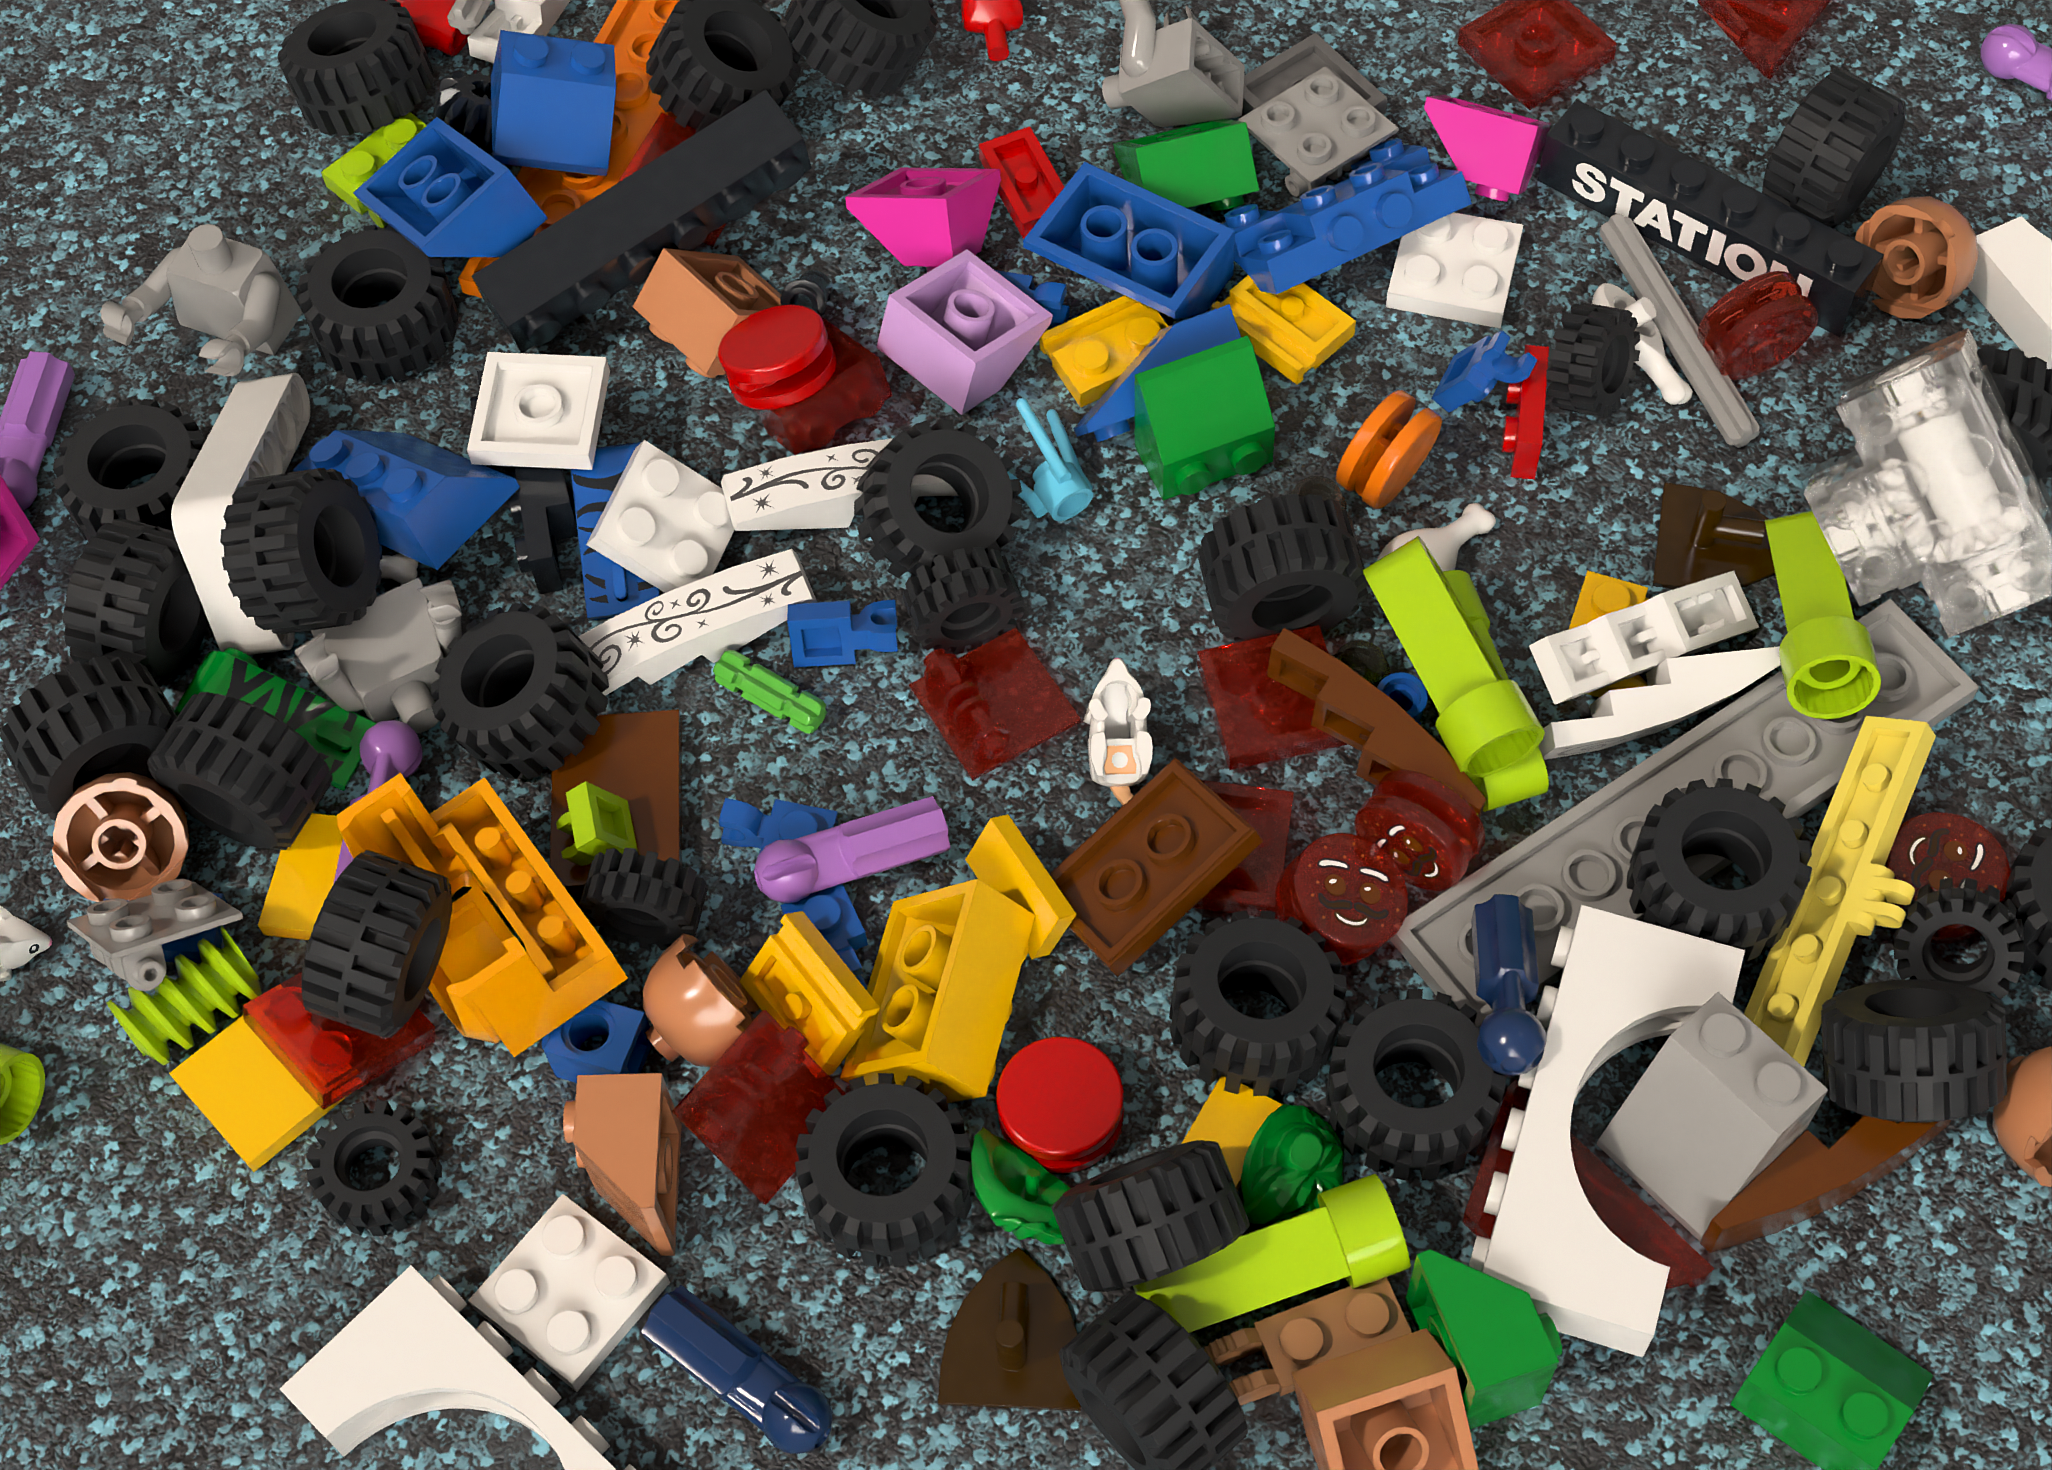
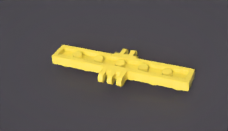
M1876 716L1865 717L1812 846V855L1807 864L1812 867L1810 881L1789 927L1785 929L1781 939L1770 949L1744 1012L1748 1019L1803 1067L1806 1064L1822 1023V1005L1833 996L1856 936H1870L1875 925L1900 928L1905 919L1906 912L1894 904L1909 905L1914 896L1915 888L1907 882L1894 879V872L1884 865L1936 737L1927 722Z

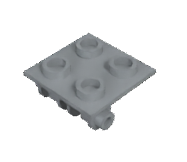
M1326 66L1238 119V121L1246 122L1248 132L1290 168V175L1285 177V184L1289 192L1296 197L1326 182V177L1335 180L1342 175V170L1345 172L1352 169L1351 165L1370 155L1369 150L1386 141V139L1398 132V127Z
M176 879L154 886L151 889V895L127 901L117 898L97 902L87 908L86 915L66 921L70 929L89 942L91 953L95 959L105 964L117 976L126 980L134 989L148 991L156 988L166 975V963L162 944L243 919L242 912L196 882H191L187 879Z

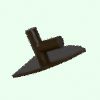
M1664 482L1652 586L1677 589L1734 571L1742 588L1774 576L1775 570L1765 520H1768V518L1755 508L1720 491Z
M1019 1247L989 1269L963 1300L946 1337L940 1367L938 1405L1081 1411V1405L1065 1379L1059 1357V1350L1078 1335L1070 1310L1048 1274Z

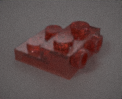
M823 317L821 318L827 330L828 340L832 344L837 360L835 372L829 382L811 397L794 405L772 410L753 409L760 415L766 433L794 455L806 449L820 448L827 445L834 437L836 430L852 420L874 416L881 410L884 401L893 396L879 357ZM724 373V376L730 388L728 376L726 373Z

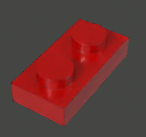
M1030 126L978 144L979 159L984 169H1000L1001 182L998 194L1023 239L1064 188Z
M1525 345L1523 354L1529 352L1537 359V362L1527 379L1518 383H1507L1505 403L1516 404L1515 417H1505L1501 452L1512 453L1510 477L1535 480L1543 440L1547 386L1546 369H1548L1549 347Z

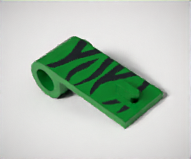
M226 648L224 652L211 651L208 653L174 709L178 717L191 696L200 692L221 694L250 703L275 716L305 738L328 765L329 772L333 778L331 785L342 791H345L362 761L359 750L360 742L365 732L377 724L354 712L345 711L337 704L259 668L257 662L252 657L233 648ZM343 749H344V750H348V749L351 750V751L348 752V753H342V750H343Z

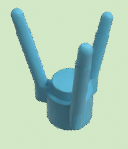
M1019 398L1016 406L1046 461L1038 466L1033 473L1032 478L1035 481L1034 491L1020 480L1022 492L1018 496L1027 503L1036 518L1042 517L1047 512L1050 513L1055 521L1072 518L1083 511L1091 502L1093 486L1081 469L1057 411L1050 409L1047 411L1046 416L1062 458L1056 451L1028 401L1024 398ZM1007 472L1010 480L1018 479L1011 472Z

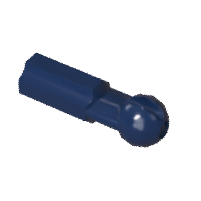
M1494 894L1490 900L1474 906L1471 920L1476 995L1493 1009V1012L1485 1017L1480 1026L1477 1049L1482 1061L1492 1070L1506 1076L1526 1074L1538 1066L1543 1057L1547 1041V1035L1541 1021L1531 1012L1526 1011L1525 1007L1526 1004L1536 999L1539 987L1533 911L1525 907L1520 902L1518 896Z
M680 1285L674 1291L666 1293L650 1311L649 1318L641 1330L642 1336L722 1401L727 1402L761 1429L774 1447L786 1453L800 1454L817 1449L827 1439L832 1427L833 1411L826 1395L819 1388L797 1378L764 1352L758 1344L684 1286Z

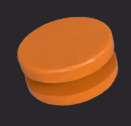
M1397 390L1391 393L1373 410L1351 440L1336 471L1337 483L1348 491L1355 490L1358 495L1362 496V501L1373 509L1385 507L1407 485L1429 454L1441 430L1442 418L1430 408L1421 410L1410 420L1416 400L1404 390Z

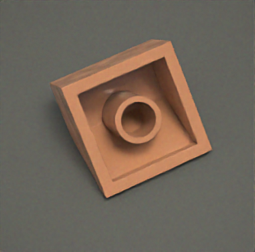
M663 248L633 308L650 323L649 330L656 337L673 344L686 356L685 362L693 371L708 378H716L717 375H727L718 359V347L723 336L728 330L749 317V315L770 307L781 306V294L739 256Z
M662 1073L577 1075L576 1100L565 1102L563 1130L566 1143H574L578 1168H586L596 1192L661 1256H675L682 1125Z
M1427 1328L1291 1372L1305 1433L1319 1470H1479L1456 1367Z

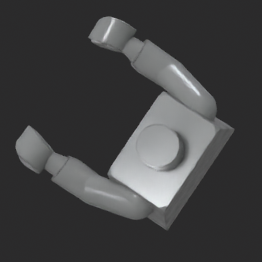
M1119 0L1125 18L1123 43L1120 50L1119 74L1105 77L1102 84L1103 97L1110 109L1114 110L1132 106L1153 125L1159 127L1242 116L1245 65L1200 25V22L1188 6H1185L1188 19L1175 23L1172 16L1167 12L1164 17V27L1156 30V19L1149 0Z
M211 224L200 225L194 228L183 246L172 249L145 282L122 300V306L112 301H107L100 310L101 319L106 324L103 328L104 336L127 346L133 339L135 323L145 321L172 297L180 325L219 337L207 342L202 347L199 357L212 360L219 359L205 372L222 376H235L240 373L244 364V356L253 350L274 356L302 314L300 306L267 253L259 248L225 238L221 229Z
M419 578L377 596L373 605L367 606L366 615L360 620L353 621L351 625L311 630L314 638L297 648L295 654L311 676L313 682L340 708L351 712L363 710L367 717L375 723L392 720L400 716L402 722L408 724L416 733L425 732L439 722L434 717L432 710L435 699L431 696V684L440 677L435 672L439 660L447 658L451 650L447 646L456 636L458 639L462 637V612L451 580H445L423 587Z

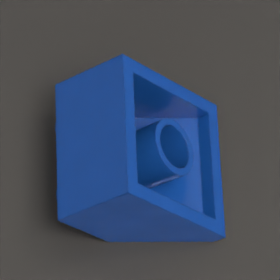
M500 30L491 74L492 157L501 164L607 176L616 95L614 45Z

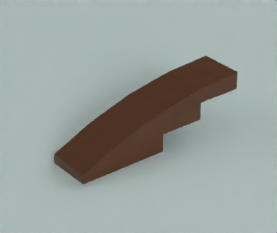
M1283 628L1271 647L1267 676L1316 701L1311 725L1361 751L1356 775L1472 836L1478 825L1486 798L1465 772H1460L1454 759L1445 748L1393 699L1345 663Z
M1864 1115L1831 1148H1827L1807 1129L1711 1220L1700 1244L1709 1253H1713L1778 1233L1833 1208L1897 1169L1944 1130L1952 1120L1899 1122L1897 1124L1895 1121Z

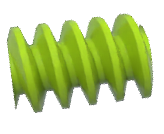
M221 926L220 931L224 948L219 949L203 938L197 943L201 963L198 965L180 953L174 958L179 978L173 980L165 975L163 981L154 988L155 994L152 996L145 991L136 990L132 986L129 987L128 994L132 1006L131 1010L126 1011L111 1000L106 1002L111 1012L143 1056L148 1055L160 1064L166 1065L171 1062L167 1045L168 1040H173L186 1050L194 1046L190 1025L194 1023L207 1033L212 1034L217 1031L213 1013L214 1009L218 1008L231 1018H236L240 1015L236 998L238 993H242L255 1003L263 999L259 977L223 926Z

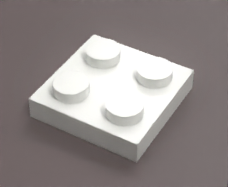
M1453 212L1402 236L1387 292L1386 307L1501 328L1523 225Z
M487 352L467 447L471 464L592 470L610 375L607 358Z
M644 440L635 448L586 545L667 593L713 575L734 532V527L722 488Z
M562 1194L468 1301L475 1311L578 1392L670 1284V1281L665 1272Z

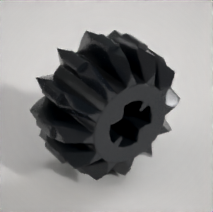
M474 70L470 75L462 71H454L452 77L441 80L440 88L437 89L435 94L432 117L433 119L438 117L487 154L492 153L491 76L483 75L478 70Z

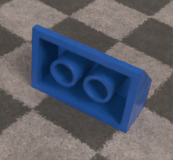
M438 117L431 121L353 192L359 201L428 257H502L532 238L536 229L548 219L507 167Z
M1087 162L1081 165L1023 240V248L1174 319L1206 313L1233 276L1235 230Z
M334 430L328 437L318 441L310 450L309 455L293 469L294 472L316 468L335 469L342 473L344 479H351L358 486L359 496H365L370 505V514L372 519L376 520L379 530L377 534L379 544L436 570L520 488L518 482L513 477L484 465L471 464V461L467 458L400 432Z

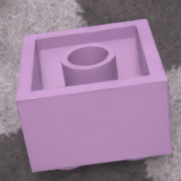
M966 249L888 296L876 348L963 415L1002 389L1051 324L1053 315Z

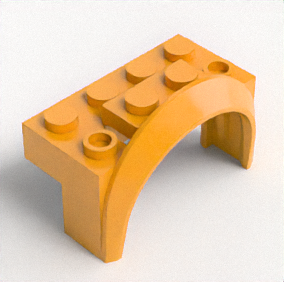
M400 772L337 814V827L353 859L360 853L370 850L443 875L449 879L452 896L462 887H472L465 895L452 903L451 920L446 941L428 987L448 1019L464 1037L495 1044L502 1040L513 1057H516L628 979L610 949L485 777L429 814ZM484 892L491 896V898L498 906L502 914L505 916L509 924L512 926V928L517 933L521 941L524 943L526 951L522 947L518 939L514 937L512 932L509 930V928L502 920L498 912L495 910V908L493 907L489 899L486 897Z

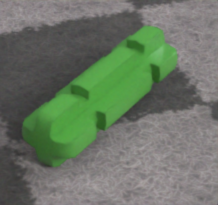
M736 650L724 652L713 669L717 683L733 692H737L740 689L743 690L741 697L780 719L790 717L789 724L804 733H814L827 714L826 704L822 699L808 691H803L801 694L797 693L799 686L760 664L750 666L751 659Z

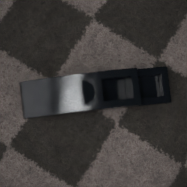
M482 370V371H477L478 381H479V389H480V385H481V381H482V376H483V371H484V370ZM478 396L470 398L473 418ZM484 465L515 478L520 486L508 500L514 523L523 522L524 536L514 537L521 573L532 572L539 594L564 590L556 540L577 537L578 530L575 510L567 490L562 469Z

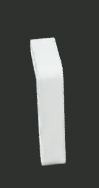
M297 373L240 381L234 386L172 505L171 520L173 532L221 652H224L226 648H233L250 656L290 650L294 643L295 632L273 634L272 630H263L256 626L254 617L247 618L242 612L238 596L233 597L228 586L230 581L228 573L223 570L221 557H224V546L220 543L221 529H225L226 526L223 516L227 505L233 504L232 495L239 487H245L246 482L251 479L284 474L310 419V401L306 385Z

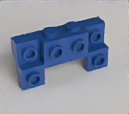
M1402 139L1387 140L1369 150L1370 157L1351 165L1352 172L1349 174V179L1334 186H1321L1307 191L1300 196L1301 201L1277 212L1258 209L1257 204L1235 208L1224 215L1226 222L1222 225L1235 230L1234 261L1251 277L1260 291L1279 294L1472 204L1463 172L1438 169L1436 163H1431L1426 146L1404 145Z

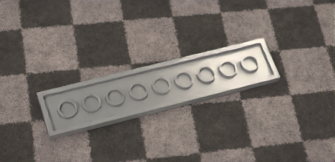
M1889 599L1857 620L1867 628L1871 635L1881 677V687L1877 696L1865 708L1854 714L1835 719H1818L1803 715L1795 710L1788 701L1781 670L1392 926L1389 940L1435 995H1437V992L1452 996L1450 1007L1458 1011L1465 1003L1477 1012L1475 1025L1478 1028L1485 1017L1493 1012V1009L1476 995L1471 924L1476 904L1490 900L1494 894H1507L1518 896L1520 902L1525 907L1532 909L1539 978L1538 995L1544 990L1545 985L1551 986L1561 979L1563 968L1550 965L1561 926L1575 928L1581 905L1643 922L1645 913L1634 914L1629 903L1633 890L1627 889V873L1647 814L1654 804L1661 806L1666 793L1674 788H1678L1685 794L1689 782L1704 779L1707 787H1715L1718 778L1733 779V788L1745 790L1747 783L1761 788L1759 797L1770 801L1775 796L1786 805L1782 814L1786 819L1795 816L1798 819L1835 793L1866 716L1927 722L1930 728H1932L1972 701L1979 686ZM1697 854L1684 859L1691 872L1703 882L1733 863L1724 857L1713 854Z

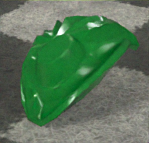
M1283 1104L1268 1115L1253 1137L1244 1158L1241 1174L1243 1207L1249 1223L1275 1224L1319 1208L1318 1193L1343 1185V1144L1334 1129L1321 1116L1303 1105Z
M982 1127L974 1137L971 1165L975 1193L984 1210L990 1215L996 1226H1002L1005 1232L1012 1231L1019 1240L1032 1238L1048 1245L1065 1244L1051 1207L1071 1188L1050 1174L1029 1155Z

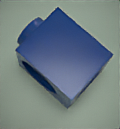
M598 999L543 1037L542 1049L555 1076L577 1083V1075L641 1074L652 1047L651 1042L646 1036V1031L650 1029V1025L645 1012ZM604 1035L608 1037L607 1041L596 1050H579L582 1043L592 1036Z

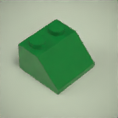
M1227 119L1207 121L1113 143L1117 161L1126 181L1187 209L1209 203L1211 211L1229 209L1243 205L1244 194L1259 191L1246 122Z
M1248 335L1135 374V448L1162 500L1180 494H1195L1211 483L1236 474H1251L1259 470L1263 465L1273 462L1275 424L1254 348Z
M1431 1249L1417 1254L1405 1302L1417 1331L1427 1328L1455 1365L1469 1428L1473 1429L1541 1405L1559 1363L1557 1356L1562 1355L1561 1340L1551 1317L1546 1312L1537 1313L1528 1292Z
M1807 1290L1756 1363L1730 1405L1822 1470H1877L1913 1415L1934 1375Z

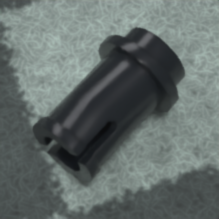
M817 270L807 271L799 279L789 282L783 289L780 303L781 305L805 306L816 311L822 317L833 292L832 287L825 289L831 281L822 272Z

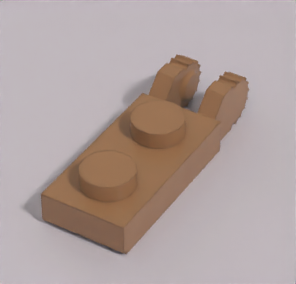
M1387 1277L1354 1289L1350 1286L1255 1322L1253 1328H1244L1228 1336L1216 1339L1214 1342L1209 1343L1204 1351L1216 1366L1228 1365L1259 1351L1262 1352L1269 1369L1259 1370L1238 1377L1229 1383L1240 1405H1246L1251 1401H1256L1276 1392H1279L1280 1396L1294 1392L1295 1388L1291 1372L1410 1334L1412 1331Z

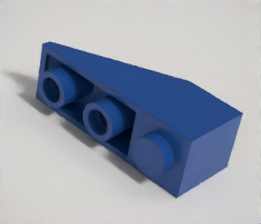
M1230 304L1160 330L1073 428L1076 437L1094 432L1097 442L1131 430L1127 419L1135 416V374L1241 338Z

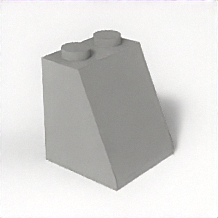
M1717 992L1669 1036L1602 1133L1596 1145L1695 1238L1701 1241L1711 1220L1806 1131L1828 1089L1723 995Z

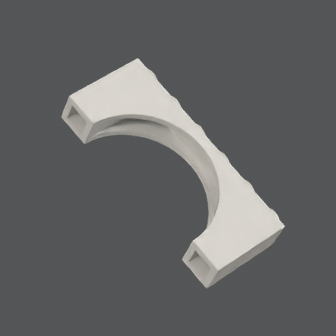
M411 1265L280 1388L285 1396L343 1457L374 1433L410 1416L443 1409H475L506 1416L537 1433L555 1450L565 1470H616L602 1456L610 1445L601 1434L581 1415L570 1424L553 1407L561 1399V1396L534 1368H531L522 1376L506 1360L514 1351L506 1340L485 1320L475 1329L459 1313L467 1304L455 1289L439 1274L428 1283ZM629 1464L624 1470L636 1469Z

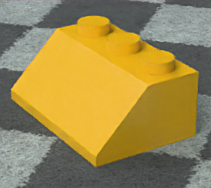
M980 879L893 901L867 987L868 993L880 1006V1009L876 1015L869 1016L864 1022L863 1026L866 1029L848 1052L840 1079L849 1083V1080L864 1076L867 1086L878 1084V1073H894L895 1084L904 1086L908 1076L922 1080L925 1095H928L936 1088L947 1097V1103L985 1097L988 1086L995 1075V1061L1005 1024L1012 1013V998L1021 965L1028 954V940L1035 915Z

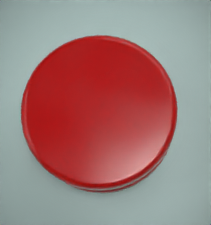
M800 305L775 306L749 315V317L728 330L718 347V359L728 376L734 398L740 404L758 410L784 408L811 397L829 382L837 364L836 355L831 342L828 340L827 330L821 316L816 311Z
M1048 1037L1032 1042L1019 1050L1002 1071L997 1086L996 1101L999 1126L1003 1138L1040 1163L1049 1173H1073L1084 1170L1103 1159L1114 1147L1123 1127L1124 1091L1117 1068L1102 1050L1086 1041L1073 1037Z

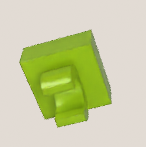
M586 781L566 792L569 812L563 814L556 822L558 830L574 836L575 843L561 851L563 859L584 866L592 863L595 855L599 852L605 854L607 849L616 848L622 854L625 848H636L637 850L628 800Z

